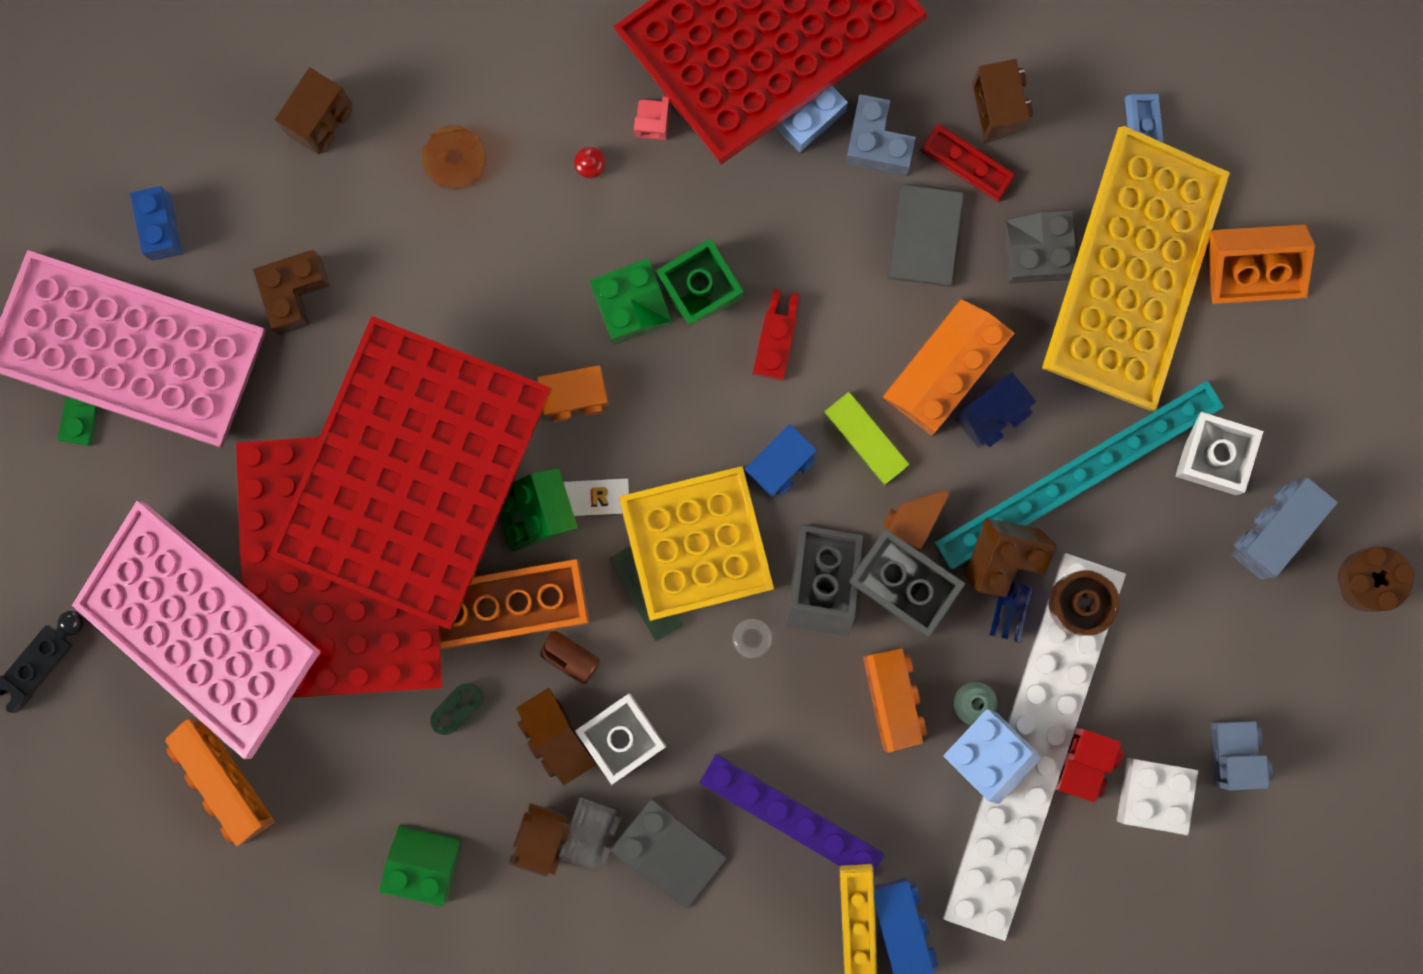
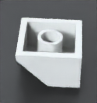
M1200 412L1184 446L1175 477L1233 495L1245 493L1263 431Z

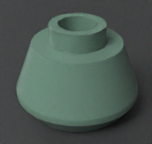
M969 682L958 689L954 697L953 706L958 718L964 723L972 725L986 709L996 712L997 698L994 691L988 685L981 682Z

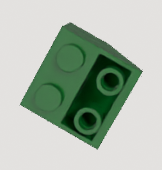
M559 468L529 474L513 482L500 512V518L511 552L557 538L578 529Z

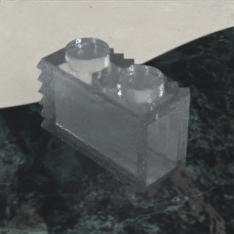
M581 796L571 822V830L567 842L563 845L560 854V860L592 872H596L599 865L605 867L611 848L605 847L609 834L616 835L621 817L616 816L618 808Z

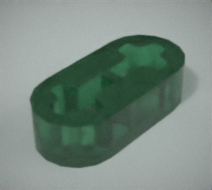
M464 683L456 687L432 713L430 723L433 730L441 735H448L457 731L481 705L483 700L481 689L473 683ZM474 690L473 699L475 703L473 705L466 703L460 709L457 704L463 699V696L460 694L461 691L469 692ZM454 709L457 713L450 720L453 726L451 728L448 726L440 728L438 725L441 722V719L438 717L439 714L447 715Z

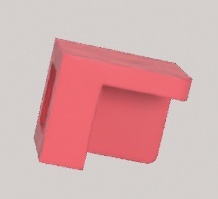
M663 96L662 101L639 100L637 117H635L634 123L635 137L666 140L670 101L667 96Z

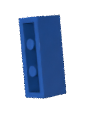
M907 878L874 886L875 911L892 973L935 974L933 968L938 966L937 957L933 947L927 948L924 937L930 934L924 915L918 916L915 905L921 903L916 884L910 885Z

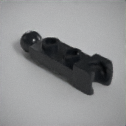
M66 611L62 613L57 620L58 628L56 630L50 625H45L5 674L0 676V696H3L6 691L11 695V699L6 705L7 712H19L32 698V694L73 647L65 638L76 635L83 626L82 617L77 612Z

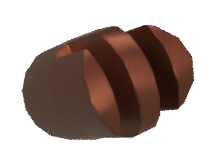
M552 631L548 635L540 651L541 658L581 685H585L601 662L598 657L558 631Z

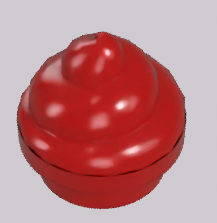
M584 147L575 155L574 166L580 176L592 179L598 177L604 171L606 161L599 149Z

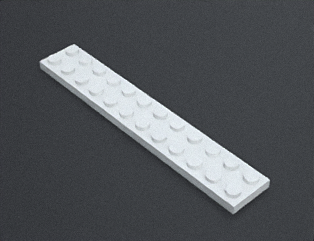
M1067 553L1063 554L1053 586L1067 574L1091 570L1108 578L1115 585L1118 594H1120L1126 576L1125 573ZM1080 595L1081 601L1077 602L1078 608H1084L1086 612V606L1090 605V600L1083 599L1082 595ZM1049 599L1007 722L1043 758L1000 804L989 802L984 796L982 797L943 915V919L1003 941L1006 940L1108 631L1106 629L1099 634L1090 636H1075L1065 633L1055 624L1051 617Z

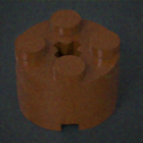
M1372 547L1352 553L1343 561L1338 571V582L1344 600L1353 608L1363 612H1381L1397 608L1408 598L1413 586V568L1399 552L1387 547ZM1372 574H1377L1378 585H1373L1375 580L1371 577Z
M1082 570L1065 575L1051 588L1049 596V611L1053 621L1062 631L1075 636H1090L1105 631L1113 623L1120 607L1119 594L1115 585L1105 576L1091 570ZM1080 595H1082L1083 599L1090 600V605L1086 606V612L1084 608H1078L1077 602L1081 601Z
M529 802L528 812L530 813H524L513 847H516L514 855H510L509 865L545 877L548 873L555 875L561 858L558 847L560 843L566 844L571 830L570 820L566 819L567 814Z

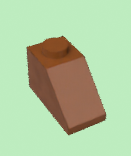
M943 490L903 503L898 507L897 511L891 508L883 526L887 527L889 532L917 551H921L950 493Z

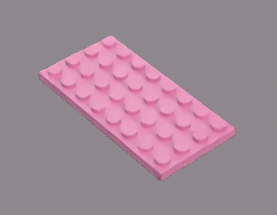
M27 250L0 318V374L223 449L267 331L264 328Z
M136 501L72 604L80 614L243 759H252L321 652L147 503L142 501Z

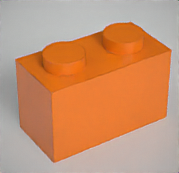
M600 365L537 377L539 383L552 389L544 407V415L547 418L552 417L553 422L571 419V413L584 411L585 416L599 414L603 412L602 407L609 406Z

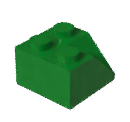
M711 238L656 270L659 282L689 326L717 315L744 297L742 288Z
M649 258L589 280L613 345L672 323Z

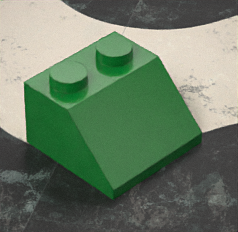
M399 825L386 859L379 893L443 907L448 901L462 839Z

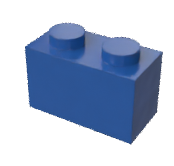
M162 186L131 192L130 196L142 254L152 261L182 255L183 252L171 194Z
M789 423L745 468V473L771 498L776 493L782 497L794 485V482L790 479L798 471L804 474L816 462L813 456L817 450Z

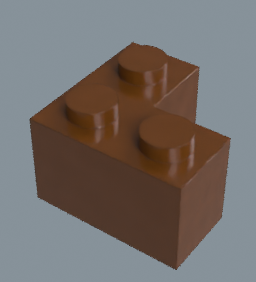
M310 250L253 269L271 329L280 335L308 326V319L300 296L330 286L321 256L316 251Z
M986 518L964 576L978 592L1007 597L1017 569L1046 574L1057 545L1041 529Z
M550 688L516 707L522 719L517 723L527 739L531 738L527 744L536 759L540 757L544 759L541 763L551 778L556 775L564 786L596 766L592 755L575 732L563 706Z

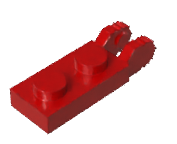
M773 288L769 311L766 312L752 375L780 381L784 380L797 320L795 313L800 294L793 292L792 296H790L788 316L775 313L780 302V289Z

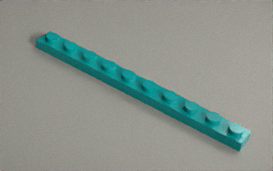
M1207 380L934 544L948 568L952 570L971 558L986 518L1026 526L1194 426L1200 412L1212 415L1224 408Z

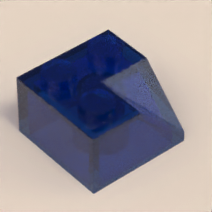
M1011 372L961 411L955 420L978 448L985 443L990 448L1004 437L1001 430L1011 424L1015 428L1033 414L1030 407L1036 403V400L1015 374Z

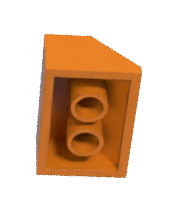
M1306 224L1211 230L1208 268L1212 304L1307 298L1315 244Z
M903 648L863 656L883 750L889 753L923 744L922 736L927 735L923 716L918 717L915 705L920 704L917 686H911L908 673L913 672L910 654H904Z

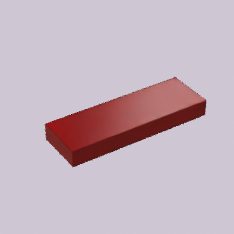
M937 123L920 149V152L997 202H999L1017 175L939 123Z

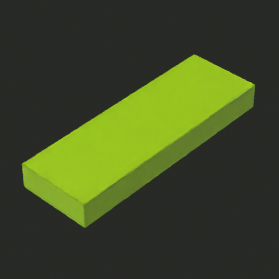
M850 392L846 393L824 411L825 415L884 486L909 466V463Z

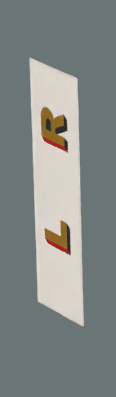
M628 479L564 482L574 516L622 514L619 496L629 494Z

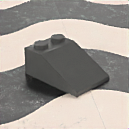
M806 525L800 526L785 626L849 636L855 619L858 589L850 584L849 580L861 564L864 535Z
M887 529L883 530L849 580L850 584L924 637H930L965 585L964 582Z
M653 797L610 850L634 871L686 909L727 859L726 856Z

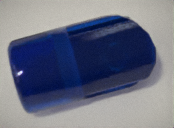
M1012 582L1007 597L998 596L989 636L996 637L1002 609L1007 607L1008 610L1001 639L1008 640L1015 611L1019 610L1021 613L1016 627L1014 642L1021 643L1033 588L1020 584L1016 598L1013 600L1015 583Z

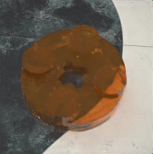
M450 125L436 130L431 135L427 145L422 150V163L428 176L439 187L458 190L469 187L482 177L483 169L486 165V153L480 139L471 131L458 125ZM456 150L458 155L463 154V158L459 160L457 165L446 162V158L450 157V151Z

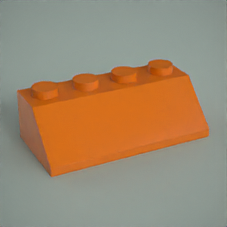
M961 299L882 398L930 436H933L1014 335V332L990 313Z
M188 718L165 739L169 746L166 749L169 757L174 763L182 765L187 773L184 775L186 782L194 791L199 790L205 799L202 801L205 810L211 817H217L223 826L220 828V831L230 844L234 842L236 847L243 845L275 823V820L218 736L198 718Z

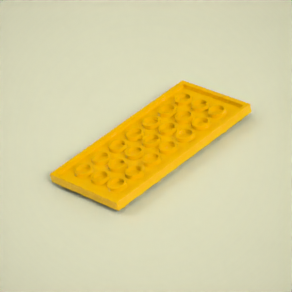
M1126 126L1118 127L1042 369L1148 411H1156L1230 172Z

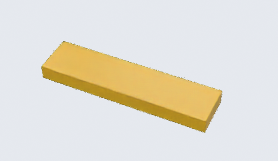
M872 864L839 866L844 974H877Z

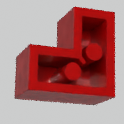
M1075 728L1055 789L1096 803L1097 797L1102 798L1106 790L1107 779H1104L1105 772L1112 773L1113 768L1117 769L1121 763L1123 750L1120 749L1122 742L1085 729Z

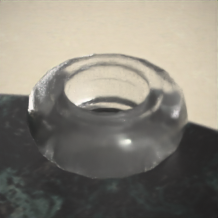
M753 618L744 620L737 625L733 632V645L737 652L744 657H760L771 646V631L761 620ZM747 629H755L762 634L761 643L757 648L747 647L742 642L743 634Z

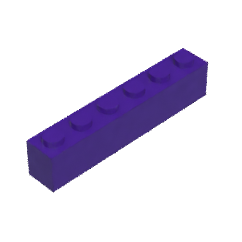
M715 754L699 782L838 866L872 864L874 874L884 857L883 852L718 754Z

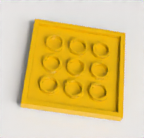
M743 466L619 496L649 621L774 590Z

